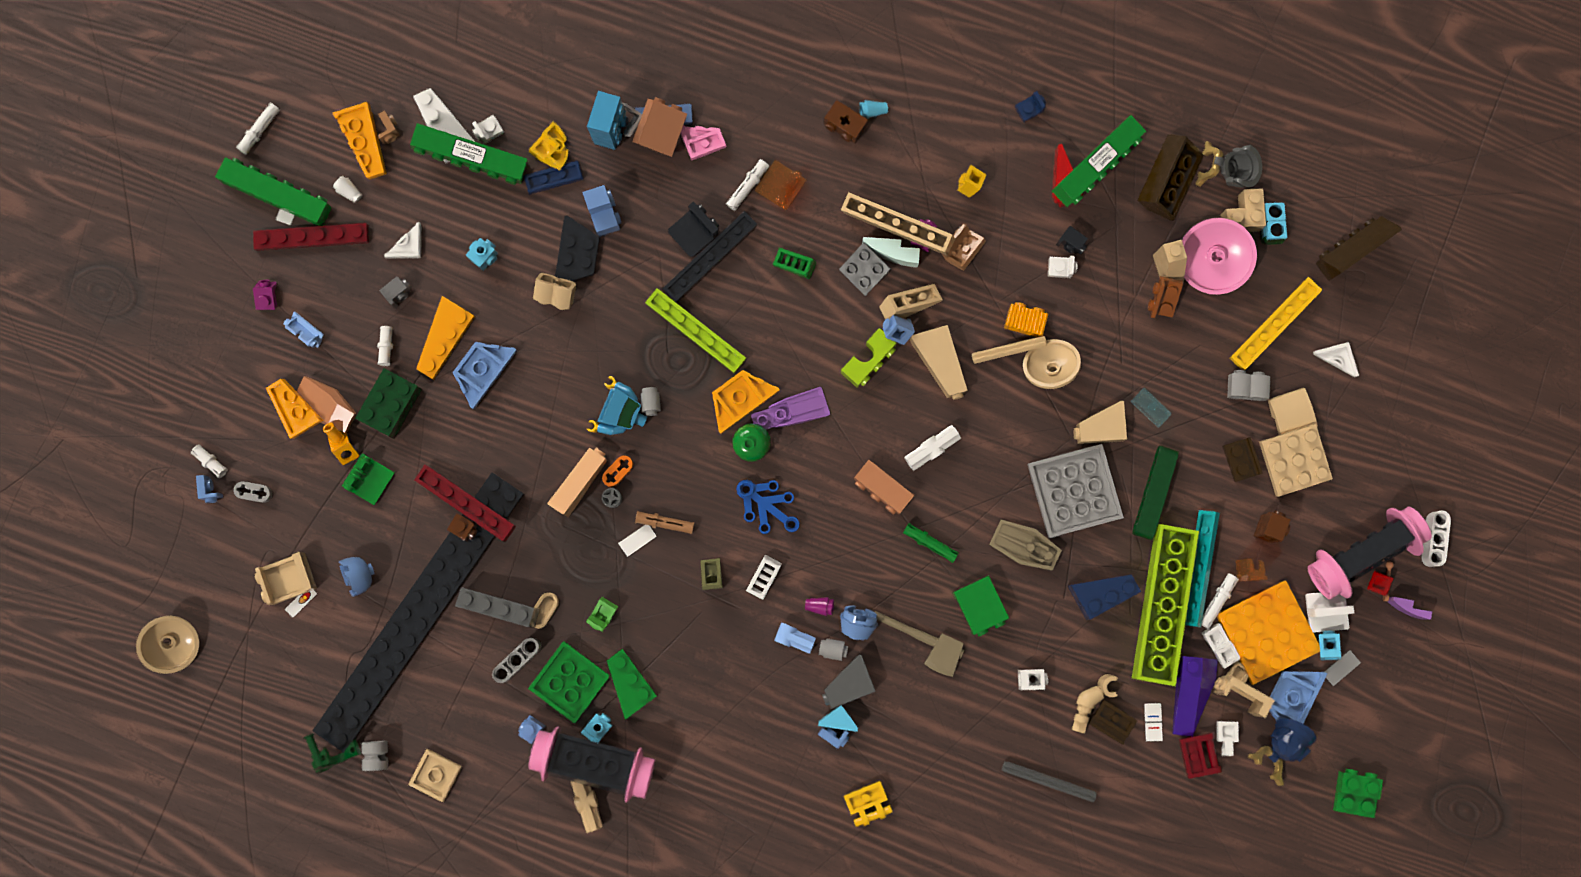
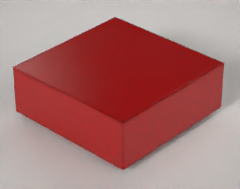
M1374 571L1367 590L1387 597L1394 578Z

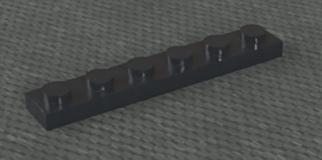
M744 211L662 288L663 291L677 303L758 226L757 223Z

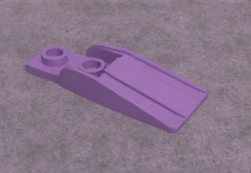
M817 387L776 402L766 410L753 413L751 418L753 424H758L767 430L773 427H785L829 416L830 412L822 388Z

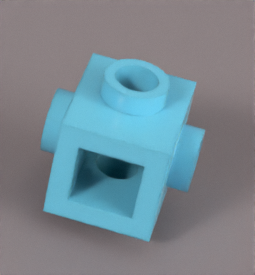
M479 238L478 241L475 240L470 245V250L466 256L484 271L488 265L491 266L496 261L498 253L494 249L496 246L488 239L484 241Z

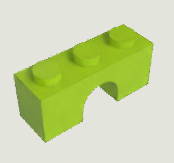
M880 328L866 342V346L873 353V358L868 362H861L853 356L841 369V374L857 388L860 385L864 386L871 379L869 375L872 371L877 372L882 367V360L885 357L890 358L896 351L894 348L896 342L887 339Z

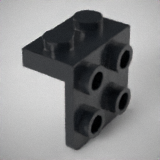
M694 201L688 205L689 211L668 229L669 235L691 258L719 235V224L713 218L709 219L706 216L707 211L701 204L697 205Z

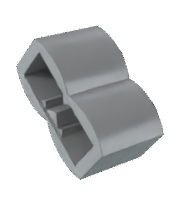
M1235 370L1234 373L1228 375L1227 398L1266 401L1269 399L1270 376L1265 375L1264 372H1253V375L1246 374L1244 370Z

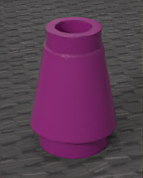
M829 597L806 599L805 610L824 616L832 615L834 600Z

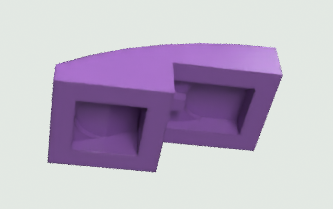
M1389 597L1387 601L1394 608L1409 616L1431 620L1432 612L1414 609V600Z

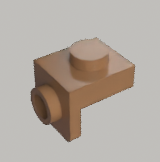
M383 111L378 115L387 130L379 134L378 137L385 144L395 141L400 134L395 127L397 122L392 114L388 116Z

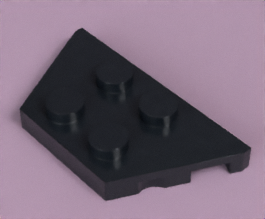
M564 215L555 277L575 282L581 278L595 275L600 238L568 215Z

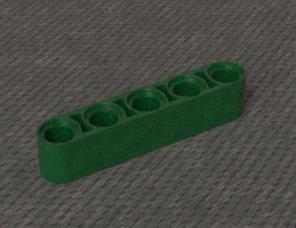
M1158 446L1133 527V535L1148 540L1154 538L1179 451Z

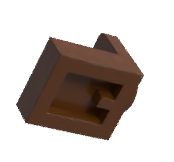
M456 513L447 530L468 542L469 539L472 540L477 534L478 530L476 528L478 525Z

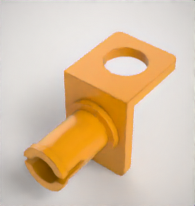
M332 422L327 423L323 427L324 433L328 436L331 451L342 465L359 457L358 452L349 442L347 432L344 433L338 430ZM348 450L352 452L351 456L348 458H343L341 456V453Z

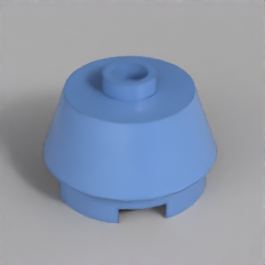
M853 605L845 606L844 611L840 614L841 631L854 640L868 639L878 626L877 614L869 609L863 611L855 609L856 606Z

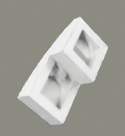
M1216 623L1210 629L1201 632L1224 669L1240 660L1235 646L1229 641L1221 624Z

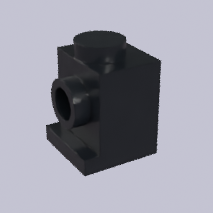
M1069 225L1056 245L1059 247L1062 244L1067 252L1076 255L1079 253L1081 255L1087 247L1085 242L1088 238Z

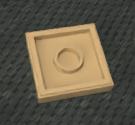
M426 749L408 785L444 802L462 766L430 749Z

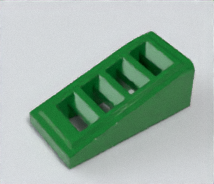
M779 248L773 266L810 280L816 266V261L812 258ZM784 254L787 255L784 264H781ZM793 257V262L791 264V267H789L788 265L790 263L791 258ZM800 260L801 263H800V265H799V268L796 269V266H797V264H798V261Z

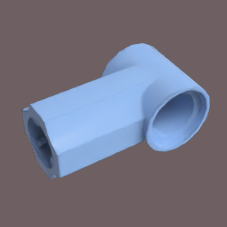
M781 622L774 641L810 654L816 638L797 631L796 628Z

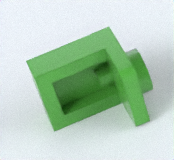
M601 597L586 622L592 628L603 632L611 622L618 606Z

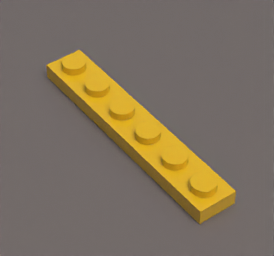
M1309 277L1306 278L1236 350L1230 359L1241 370H1246L1322 289Z

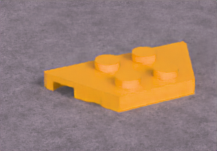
M744 370L712 392L719 433L722 434L778 393L780 389Z

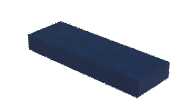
M578 161L564 164L561 170L552 167L524 175L529 195L584 180Z

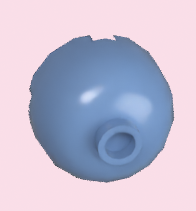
M359 557L340 560L341 566L339 567L346 586H351L352 588L349 591L352 597L367 591L372 583L371 575L374 574L372 565L366 564Z

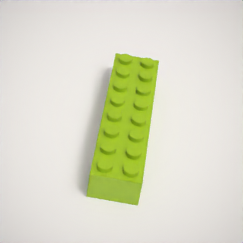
M1163 524L1157 526L1150 556L1132 679L1176 686L1199 531Z

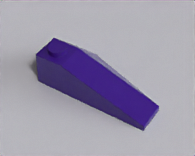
M1180 656L1176 679L1172 734L1194 735L1216 681L1217 660Z

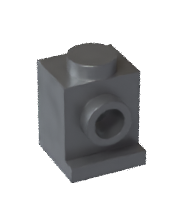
M397 276L379 291L396 309L398 307L396 303L404 301L411 292L409 289L412 287L406 279L401 280Z

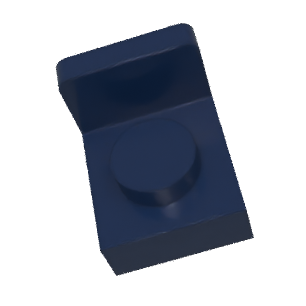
M1036 91L1031 97L1016 104L1015 109L1023 123L1044 112L1046 101Z

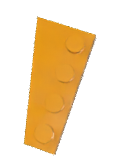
M442 296L416 369L434 380L475 316Z

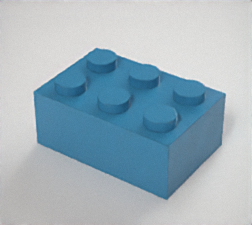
M598 91L587 125L594 144L614 150L617 144L620 145L621 130L622 127L626 126L628 119L626 110H624V104H622L619 96Z

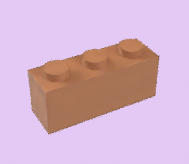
M870 460L865 463L854 477L855 485L862 491L866 489L872 493L870 497L878 503L882 501L887 505L885 509L893 515L895 513L899 515L914 497L911 492Z

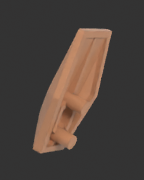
M304 376L297 390L298 394L324 420L321 422L322 424L326 425L332 422L338 430L344 433L348 432L357 414L337 389Z

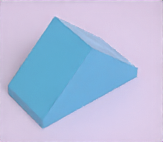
M842 705L836 707L818 722V726L858 731V727Z

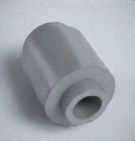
M656 387L643 388L640 394L642 413H646V416H655L657 412L661 411L660 394L657 392Z
M833 639L821 640L819 655H822L823 658L842 661L843 657H847L848 646H845L844 641Z

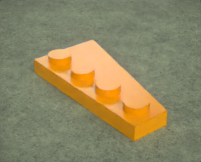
M364 102L333 112L366 178L373 179L387 174L370 104Z

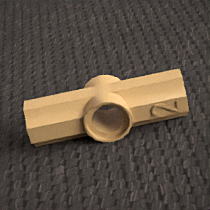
M571 781L575 794V805L578 812L581 813L586 832L603 828L597 808L598 800L594 790H592L591 786Z

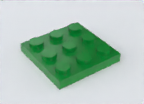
M563 641L528 689L575 724L611 675Z

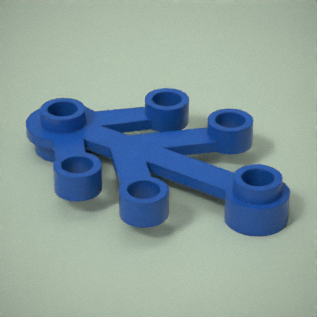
M742 480L738 483L736 490L739 497L744 500V519L746 522H753L755 520L751 499L758 503L759 531L762 534L770 532L766 510L784 523V528L788 532L798 530L799 521L797 518L787 517L772 505L782 502L786 504L792 503L794 495L791 492H786L783 495L762 497L756 492L765 490L776 492L779 488L778 482L771 480L768 483L753 484L750 480ZM775 483L777 487L772 490L769 488V485ZM748 486L750 491L744 493L742 491L743 487ZM785 495H791V501H786L784 499ZM752 513L753 519L747 520L746 514ZM790 521L795 522L794 528L788 527ZM767 525L768 531L763 532L761 526Z

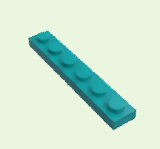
M1203 510L1198 512L1196 531H1199L1185 620V625L1201 628L1220 515L1218 512Z

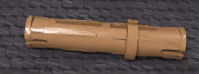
M637 511L635 523L650 525L655 529L660 527L692 534L694 522L659 516L658 513L653 515Z

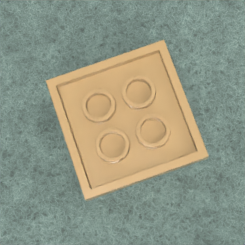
M1316 424L1259 442L1277 497L1333 479Z

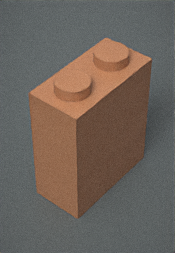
M660 98L648 99L632 142L672 157L687 113L682 112V108L672 104L671 107L665 105L666 101Z

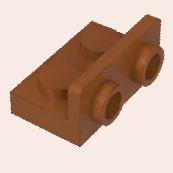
M1160 276L1158 283L1155 282L1153 287L1154 297L1148 303V311H1150L1151 318H1155L1156 314L1173 317L1183 286L1182 280Z

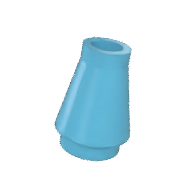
M864 100L859 105L860 115L868 119L881 114H887V102Z

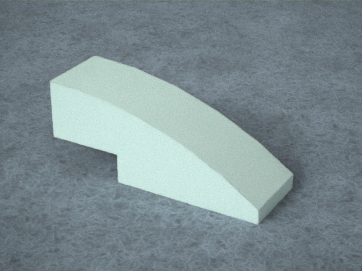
M863 237L862 244L865 242L877 256L896 264L918 267L920 248L901 247V240Z

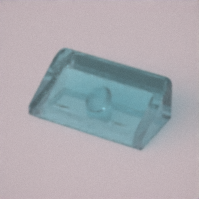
M1145 388L1131 400L1157 427H1160L1171 415Z

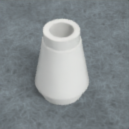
M341 176L333 185V188L336 189L335 192L354 203H357L362 197V194L348 177Z

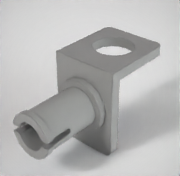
M622 103L624 104V109L634 115L623 133L624 136L630 137L633 132L636 133L642 114L628 104Z

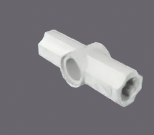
M951 425L938 435L924 441L919 448L904 458L914 471L927 461H932L945 452V449L960 440L961 437Z

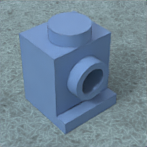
M893 315L883 323L885 337L903 345L915 333L911 319L908 318L903 319Z
M529 715L527 720L525 719L519 727V736L532 744L535 742L538 732L540 730L543 731L546 726Z

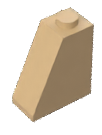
M1182 240L1162 245L1153 255L1159 277L1184 281L1187 255Z
M1120 401L1078 423L1076 428H1074V439H1077V443L1125 441L1127 439L1124 401Z

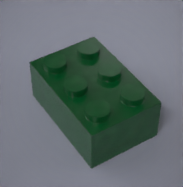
M383 368L355 419L395 439L422 389Z

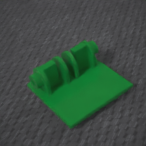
M362 453L342 484V487L375 506L395 472Z

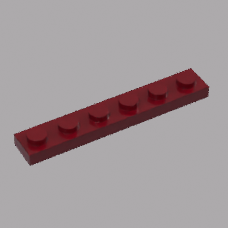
M357 223L253 231L254 250L263 251L369 243L368 224Z
M426 464L414 479V481L505 543L516 528L510 521Z

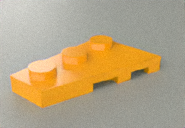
M279 379L266 388L290 439L298 437L324 421L285 379Z

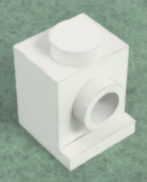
M1044 669L1018 670L1019 690L1045 689V685H1048L1047 673H1044ZM1032 675L1036 678V681L1034 683H1031L1029 681V678Z

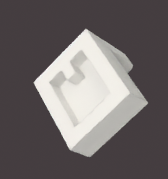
M494 115L479 124L476 122L472 123L475 127L472 131L478 140L482 139L485 144L504 133Z
M1074 256L1069 258L1049 257L1048 277L1071 278L1077 272V262L1074 261Z

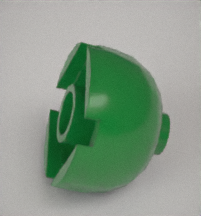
M755 423L741 426L735 432L732 439L735 453L741 459L748 462L764 458L771 447V438L768 431Z

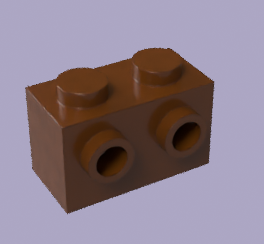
M1279 511L1263 514L1260 516L1253 536L1269 543L1282 542L1284 536H1287L1290 531L1291 525L1289 523L1291 519L1286 518V514Z

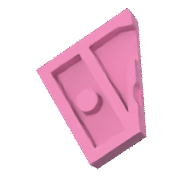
M683 125L681 136L691 161L726 148L719 128L699 126L693 128L684 127Z

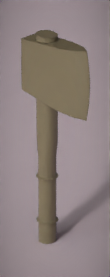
M875 611L877 614L876 618L881 623H885L900 630V632L907 633L915 639L933 646L924 664L938 673L953 677L958 660L961 659L964 653L962 642L942 633L939 638Z

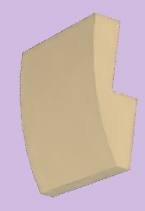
M1305 388L1268 399L1271 416L1275 419L1278 435L1312 424L1318 426Z

